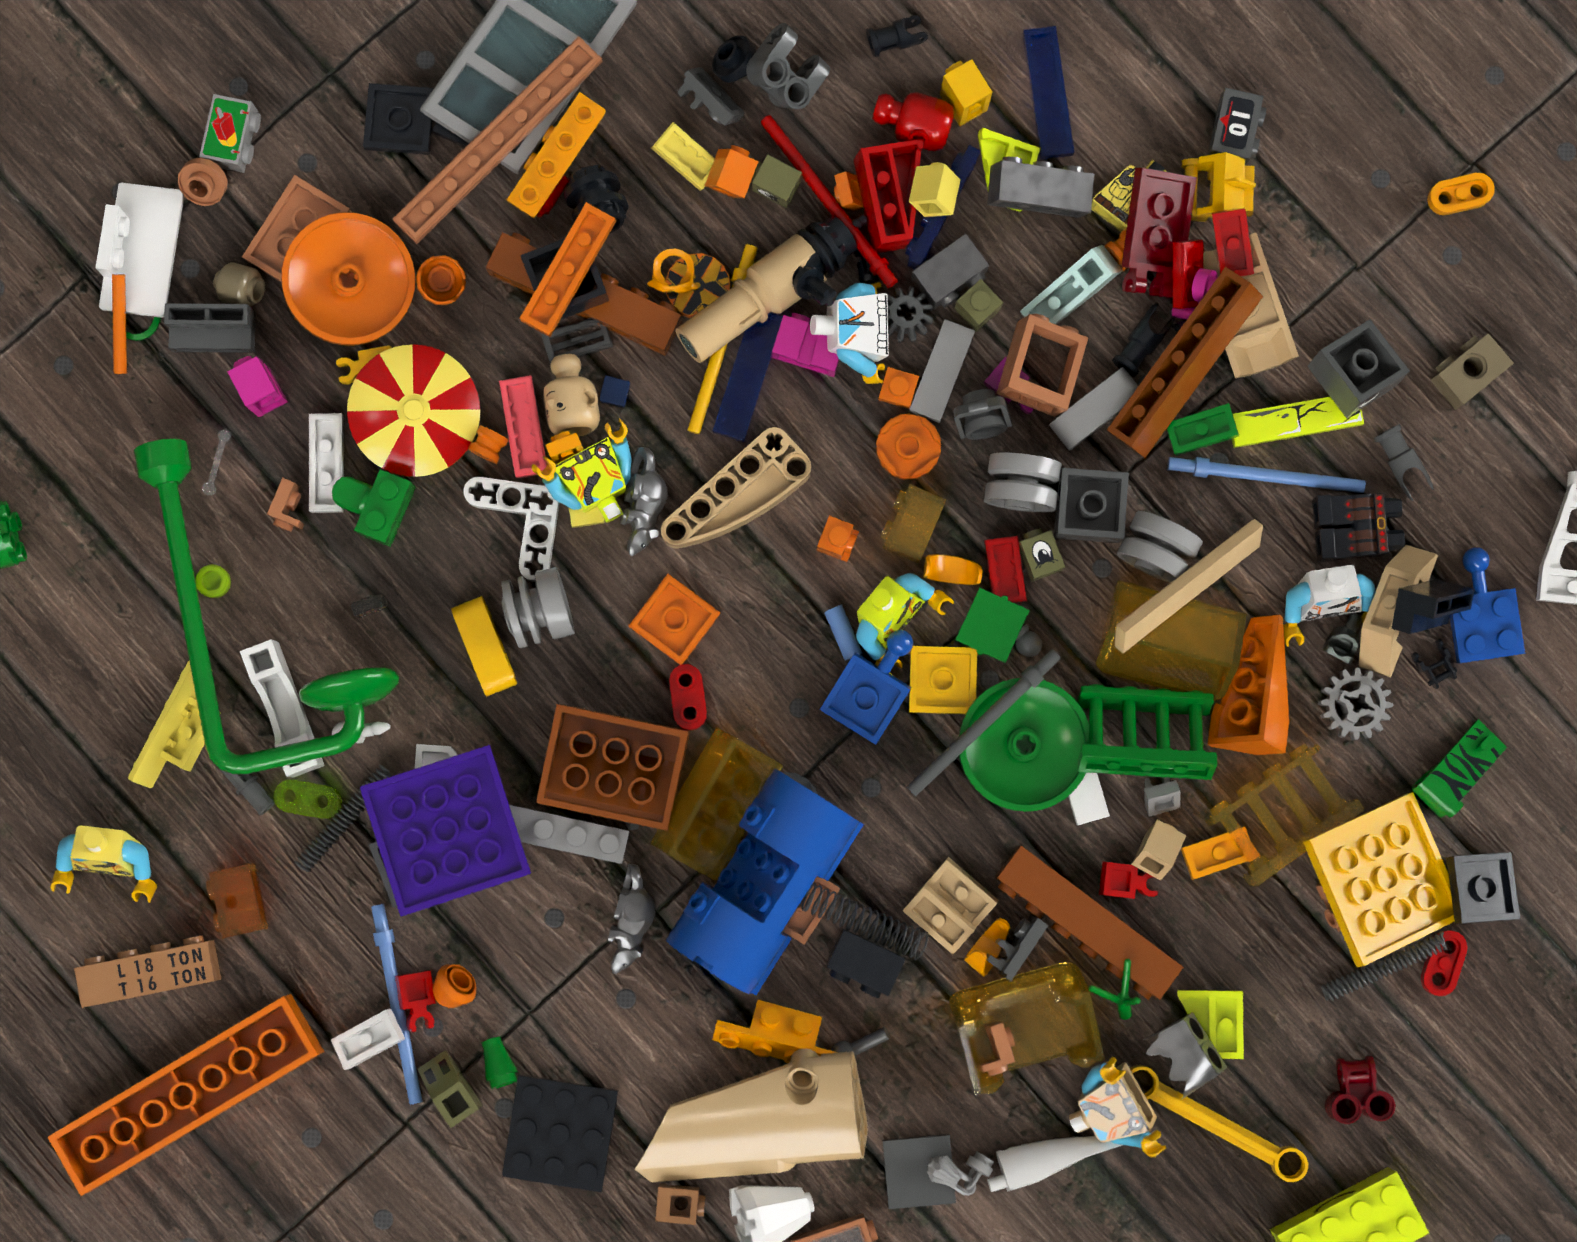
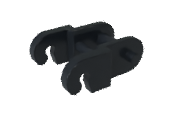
M1441 639L1435 641L1442 655L1436 663L1425 666L1423 661H1419L1417 652L1411 654L1419 673L1425 672L1429 680L1427 682L1428 685H1432L1435 689L1439 688V682L1449 677L1453 680L1457 679V669L1453 668L1448 660L1452 656L1448 649L1443 647L1444 643ZM1443 664L1446 671L1434 676L1431 670Z

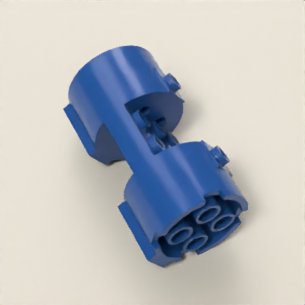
M774 768L738 826L748 832L745 839L738 844L736 853L727 867L721 871L714 888L703 882L700 884L669 933L666 942L724 982L747 994L757 995L792 939L783 932V929L817 876L829 881L864 824Z

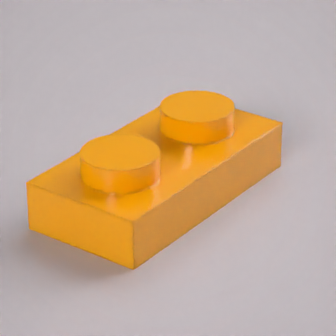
M569 431L559 433L550 438L551 443L546 444L549 456L555 465L584 450L577 432L571 435Z
M1240 827L1181 848L1191 880L1256 859L1246 827Z

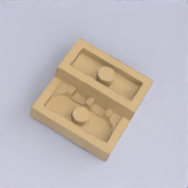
M948 857L906 905L903 912L953 955L997 905L999 900Z

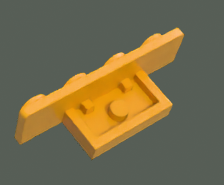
M579 92L557 126L551 125L541 140L544 145L538 154L533 152L527 159L523 167L526 171L506 201L531 218H535L604 117L606 110Z
M757 1000L750 1028L717 1020L712 1038L713 1041L719 1042L724 1047L742 1048L752 1051L753 1054L760 1057L771 1056L782 1059L787 1064L790 1063L792 1054L803 1048L815 1051L819 1057L822 1054L838 1053L815 1046L822 1020L821 1016L762 1000Z

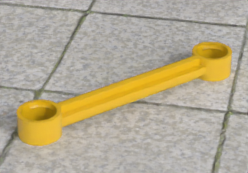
M1135 1065L1130 1068L1132 1074L1138 1070L1148 1071L1152 1076V1088L1144 1094L1147 1100H1153L1271 1165L1273 1172L1284 1181L1297 1182L1306 1175L1308 1160L1300 1150L1292 1146L1279 1147L1189 1097L1182 1099V1093L1160 1082L1157 1074L1147 1066ZM1286 1152H1296L1301 1160L1300 1169L1291 1176L1283 1175L1278 1166L1280 1157Z

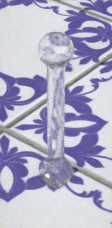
M222 429L218 433L219 444L209 479L202 486V492L208 496L214 495L216 492L214 482L226 441L231 438V433L227 429Z

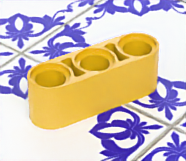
M483 596L451 608L454 620L486 697L517 685L515 674Z

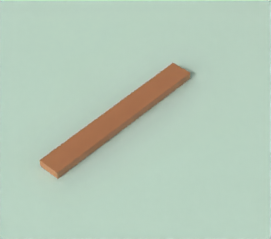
M578 36L392 219L393 222L418 244L602 63V58Z

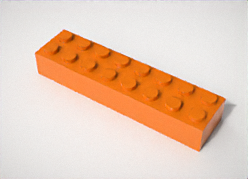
M292 994L285 995L47 1138L80 1196H83L325 1051Z

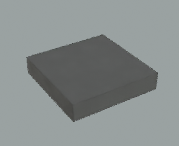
M949 1134L882 1140L889 1209L956 1203L955 1189L944 1184L931 1182L927 1174L930 1159L938 1155H948L952 1161Z

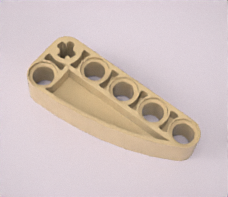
M772 427L766 429L665 519L661 526V535L664 542L671 548H684L720 537L746 525L775 507L802 486L810 477L811 461L781 428ZM773 438L775 441L779 438L781 440V449L778 451L775 448L771 451L768 450V439ZM750 458L756 460L759 464V469L755 473L746 474L741 470L740 466L744 460ZM800 461L804 464L806 470L800 476H792L787 471L789 463ZM725 480L730 481L734 484L735 489L729 496H721L716 491L718 483ZM699 502L706 503L710 507L709 514L704 518H696L691 512L693 506ZM674 524L682 525L686 530L684 537L680 540H671L667 536L670 526Z

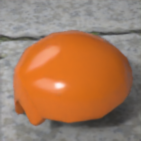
M446 255L430 257L421 264L417 271V289L425 300L434 305H447L455 302L466 286L464 269L457 260Z

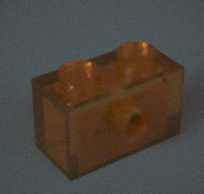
M245 864L209 872L210 880L206 881L207 893L210 900L215 901L217 913L213 914V922L216 932H221L222 939L268 929L255 864Z

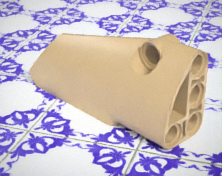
M799 1049L792 1054L788 1064L670 1104L635 1170L650 1182L780 1173L790 1170L796 1163L864 1158L868 1125L854 1052L822 1054L819 1057L813 1050Z

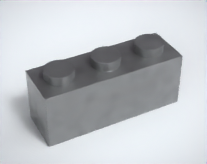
M1003 157L1002 161L990 167L987 205L1079 218L1091 213L1094 174L1083 172V168L1079 166H1064L1063 169L1053 168V163L1035 161L1031 165L1022 163V159L1018 157Z

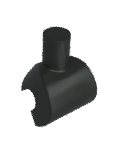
M1350 614L1345 626L1336 627L1328 636L1322 647L1323 651L1351 665L1359 644V635L1356 632L1362 618L1359 615Z

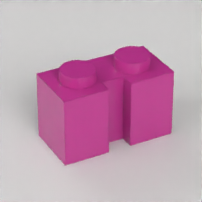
M792 313L791 317L783 315L772 350V358L835 377L840 360L837 354L828 351L827 335H812L809 324L811 319L797 313Z
M251 356L241 358L233 364V369L227 371L245 406L256 416L261 417L288 402L272 371L258 356L254 358Z

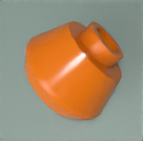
M446 964L438 970L433 984V994L440 1005L447 1008H456L468 1004L475 999L477 993L476 982L473 975L466 968L460 965Z

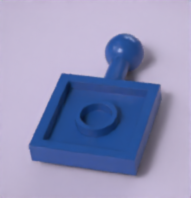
M1478 547L1467 550L1463 555L1462 562L1464 568L1471 573L1473 589L1475 591L1470 610L1450 615L1456 662L1465 663L1525 654L1516 589L1488 592L1485 570L1489 566V555L1484 549Z
M895 630L888 636V650L878 666L855 652L820 708V711L875 745L912 688L889 674L899 656L907 655L913 648V638L905 630Z

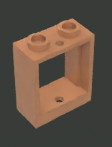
M1029 314L1017 322L996 394L1056 417L1068 410L1088 337L1078 334L1079 331L1073 327L1053 324L1044 315ZM1032 333L1070 348L1058 392L1019 378Z

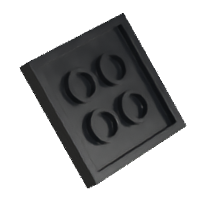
M519 1074L502 1177L602 1192L618 1090Z

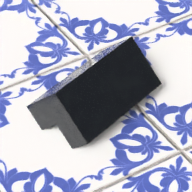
M1439 579L1399 588L1391 629L1413 634L1448 624L1451 614L1471 609L1475 589Z

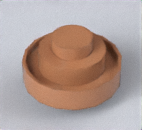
M191 159L184 164L178 174L180 191L188 200L198 205H214L221 200L227 190L228 180L225 172L218 164L209 159Z

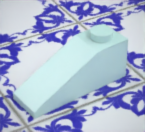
M1103 245L1092 248L1020 312L1024 317L1029 314H1041L1049 318V322L1058 324L1121 273L1123 269Z

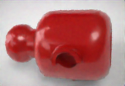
M920 92L909 93L903 102L896 101L890 94H880L872 119L880 125L888 123L896 125L895 136L898 141L904 142L924 138L923 149L935 152L943 149L946 144L954 119L955 109L946 100Z

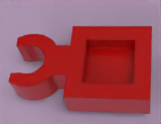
M1102 862L1099 895L1135 899L1136 889L1140 894L1150 897L1157 896L1158 891L1149 890L1146 886L1147 880L1155 877L1144 871L1138 875L1137 867L1130 864Z
M431 970L395 976L399 1007L401 1010L410 1009V1014L406 1019L407 1029L410 1032H416L415 1022L419 1017L424 1018L426 1028H433L434 1018L427 1011L426 1005L436 1004L433 994Z

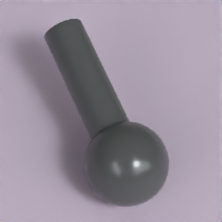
M883 1027L852 1043L839 1041L832 1046L831 1051L838 1053L853 1051L856 1059L858 1054L889 1040L890 1034L886 1027Z

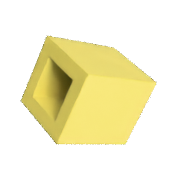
M934 162L926 166H916L909 203L924 217L953 215L961 179L943 163Z

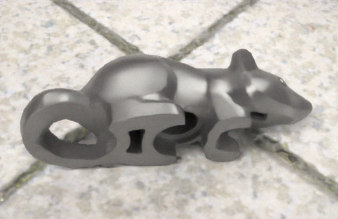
M638 447L633 456L631 480L627 484L624 501L630 502V509H625L620 519V524L626 525L630 523L632 526V533L627 544L629 555L632 557L645 549L652 539L659 536V530L655 528L657 516L663 509L668 497L667 486L655 471L654 454L646 447ZM644 459L643 469L640 474H637L639 466Z
M628 864L625 881L614 914V918L619 920L618 926H611L607 940L608 942L617 940L618 949L611 961L613 974L626 969L636 958L641 957L643 949L640 947L643 935L649 929L655 917L654 901L644 889L640 869L635 864Z

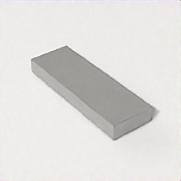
M944 319L909 412L940 423L975 330Z

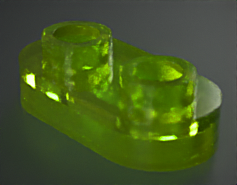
M289 779L281 782L274 791L276 806L287 813L328 819L335 816L342 805L339 792L331 786ZM288 790H293L296 797L293 802L289 803L285 799V793ZM324 795L328 798V805L325 808H320L317 801L319 797Z

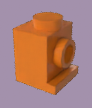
M829 515L818 542L817 551L848 562L859 531L853 529V524Z

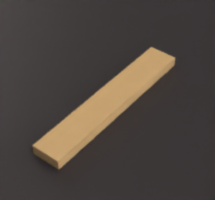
M1255 519L1251 520L1116 625L1115 647L1122 653L1126 652L1258 549L1261 543L1263 525Z

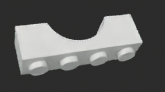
M270 639L240 651L251 683L260 695L269 716L275 738V747L315 739L279 642ZM322 758L282 767L286 777L294 778L325 765Z

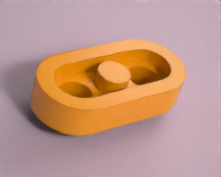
M1472 173L1438 182L1429 191L1427 201L1430 209L1436 214L1450 215L1484 206L1492 199L1495 187L1492 179L1486 174ZM1471 187L1479 190L1480 195L1478 197L1471 194ZM1439 195H1445L1448 198V204H1442L1439 201Z

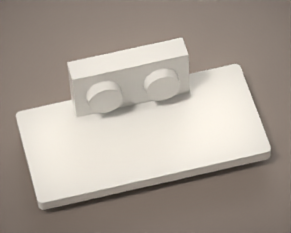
M119 183L115 205L106 204L96 261V269L103 276L99 302L101 310L112 311V274H125L126 313L164 317L184 195L179 189Z

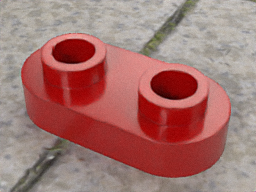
M682 664L671 672L669 678L673 715L676 723L682 729L693 731L699 729L707 718L703 679L696 667ZM685 674L692 677V683L687 687L680 685L679 682L680 677ZM688 707L696 710V717L692 720L684 717V711Z
M1441 931L1444 933L1445 942L1450 941L1453 948L1450 953H1445L1444 950L1441 953L1437 949V955L1433 951L1432 957L1427 955L1428 958L1421 973V984L1432 995L1446 996L1457 985L1468 945L1466 939L1456 931ZM1437 972L1442 975V982L1439 985H1435L1432 981L1433 975Z

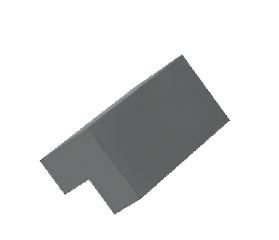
M165 303L164 324L169 328L168 348L172 352L255 353L256 312L248 304Z

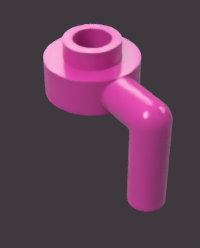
M1201 268L1197 271L1192 284V297L1195 301H1198V304L1218 278L1215 270ZM1172 308V317L1175 316L1176 318L1187 320L1195 308Z

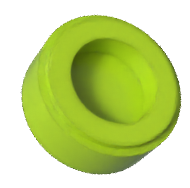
M210 564L198 571L195 582L201 594L209 598H219L228 592L231 578L224 568Z

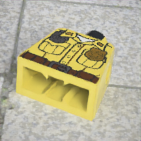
M1153 160L1146 166L1147 169L1167 172L1161 164ZM1129 165L1092 199L1091 210L1120 232L1124 229L1127 230L1136 168L1133 165Z

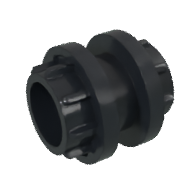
M591 165L577 170L569 177L566 184L567 188L564 191V198L568 207L574 209L572 212L573 222L577 219L585 203H588L616 219V223L610 233L623 225L624 219L627 217L626 212L629 205L626 197L618 193L621 185L615 173L605 170L603 166Z

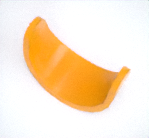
M931 554L925 557L923 578L944 583L977 585L980 584L982 579V567L976 562L962 557Z
M1003 918L996 919L964 958V961L983 977L994 966L987 961L986 955L988 953L994 958L999 957L1002 947L995 942L998 938L1006 941L1010 930L1009 923Z

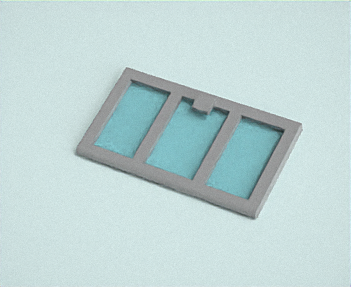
M496 0L423 103L420 111L470 143L578 36L601 57L637 5V0ZM582 83L521 141L500 164L519 175L527 159L540 145L546 131L551 125H554Z

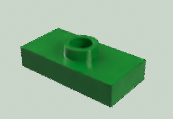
M1229 403L1174 420L1167 428L1176 456L1239 437Z

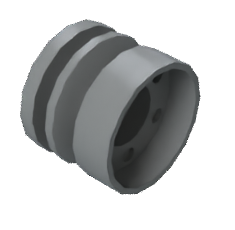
M557 567L535 572L536 588L533 589L529 588L523 576L518 577L520 591L518 593H515L510 579L501 582L503 592L501 602L505 620L510 633L516 639L520 649L528 647L527 631H531L535 644H540L541 628L547 626L554 640L575 634L568 600Z

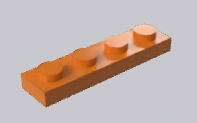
M585 203L520 317L521 322L551 337L616 223L614 217Z

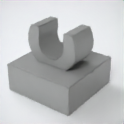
M1162 777V784L1153 786L1149 778L1145 779L1144 801L1149 817L1181 808L1180 789L1176 780L1170 781L1169 777Z

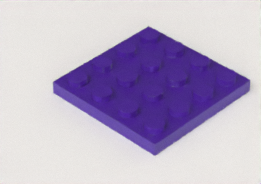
M490 745L360 787L400 917L531 874Z

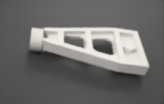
M1577 471L1568 472L1566 493L1539 567L1536 601L1577 605V570L1564 569L1560 565V558L1565 545L1569 542H1577V534L1567 531L1570 512L1573 509H1577Z

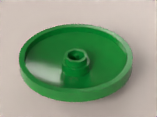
M1021 678L1000 682L980 694L965 713L958 737ZM1043 680L1036 688L1031 687L959 755L962 769L974 789L997 806L1014 811H1037L1049 808L1072 794L1087 773L1078 772V757L1082 744H1090L1089 722L1080 705L1069 693L1059 686Z

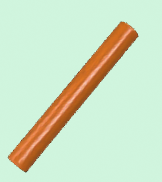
M112 274L114 374H127L125 274Z

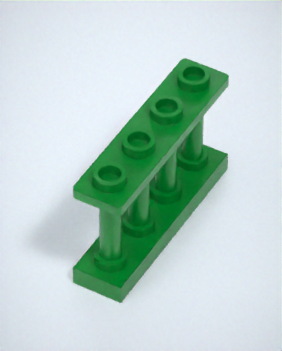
M1100 684L1081 687L1077 703L1081 708H1089L1090 744H1082L1078 757V772L1212 780L1217 767V752H1206L1203 748L1202 716L1210 714L1214 703V694L1203 693L1198 690L1178 692L1165 688L1145 690L1137 689L1133 686L1113 688L1104 687ZM1103 709L1122 711L1123 746H1106L1103 744ZM1136 711L1156 713V749L1140 748L1137 746ZM1169 713L1189 715V751L1173 750L1170 748Z

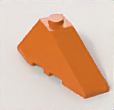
M1281 615L1253 617L1248 624L1236 653L1239 659L1232 676L1227 675L1223 684L1227 688L1221 703H1216L1211 713L1207 745L1253 755L1286 753L1289 729L1283 617Z

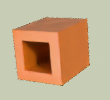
M731 145L730 149H718L705 186L731 198H745L758 161L748 157L750 152L738 146Z

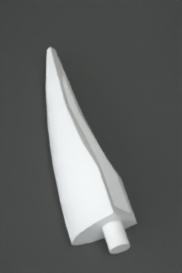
M1096 1136L1049 1139L1010 1147L1003 1151L999 1150L996 1151L1002 1175L987 1179L991 1192L1004 1188L1009 1192L1037 1183L1086 1157L1123 1145L1114 1144L1111 1141L1103 1143L1098 1141Z

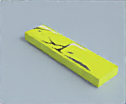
M1331 397L1234 413L1233 417L1239 437L1232 438L1233 448L1362 426L1364 424L1362 410L1346 418Z

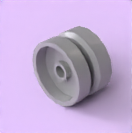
M1009 452L990 454L987 472L1000 480H994L986 484L984 502L996 507L1017 511H1055L1058 493L1045 485L1059 482L1062 463L1050 458L1030 454Z
M1137 511L1129 526L1136 537H1125L1116 554L1123 561L1138 570L1171 583L1189 569V566L1183 559H1194L1203 541L1193 532L1166 518L1146 511Z

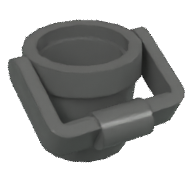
M981 389L963 396V405L957 406L953 410L954 420L961 439L979 440L991 438L1005 432L1007 427H1012L1005 399L1001 396L996 397L995 391L991 389ZM962 417H964V419H965V425H964V427H963V424H962V421H961V418H962Z

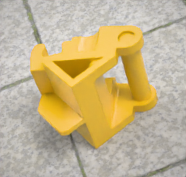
M1227 152L1201 156L1198 159H1183L1182 168L1185 169V175L1197 177L1191 221L1206 222L1209 217H1212V212L1245 207L1247 217L1253 216V197L1256 184L1254 183L1255 166H1245V159ZM1198 170L1207 171V177L1210 180V200L1207 207L1197 208Z

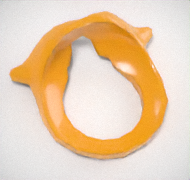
M676 248L660 252L654 259L652 280L647 285L660 292L672 290L676 293H685L698 289V285L694 283V261L689 254ZM670 256L682 258L687 265L686 275L677 286H669L661 274V264Z

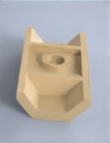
M1257 232L1249 235L1254 274L1241 277L1249 281L1263 295V298L1225 348L1235 378L1251 376L1283 365L1299 357ZM1217 250L1204 251V269L1215 270L1219 276Z

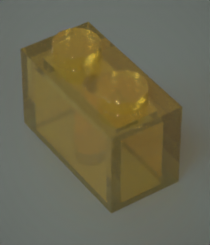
M911 484L907 492L900 490L893 506L894 509L899 510L894 522L887 520L880 536L881 539L886 540L883 549L919 564L946 499Z

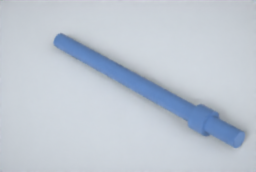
M1169 457L1167 470L1193 473L1195 477L1207 478L1208 475L1357 493H1364L1366 485L1365 480L1210 462L1209 458L1195 457L1194 460Z
M379 904L371 906L376 929L373 937L375 946H379L390 1007L405 1037V1040L398 1043L409 1105L423 1102L410 1033L406 1026L405 1010H401L399 1007L395 980L398 972L392 943H395L393 929L389 930L385 905Z

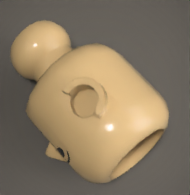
M558 355L552 359L550 365L551 372L556 379L550 381L544 387L548 427L555 435L565 431H569L570 435L577 432L578 437L590 434L598 427L600 421L595 386L589 379L579 376L581 361L576 355Z

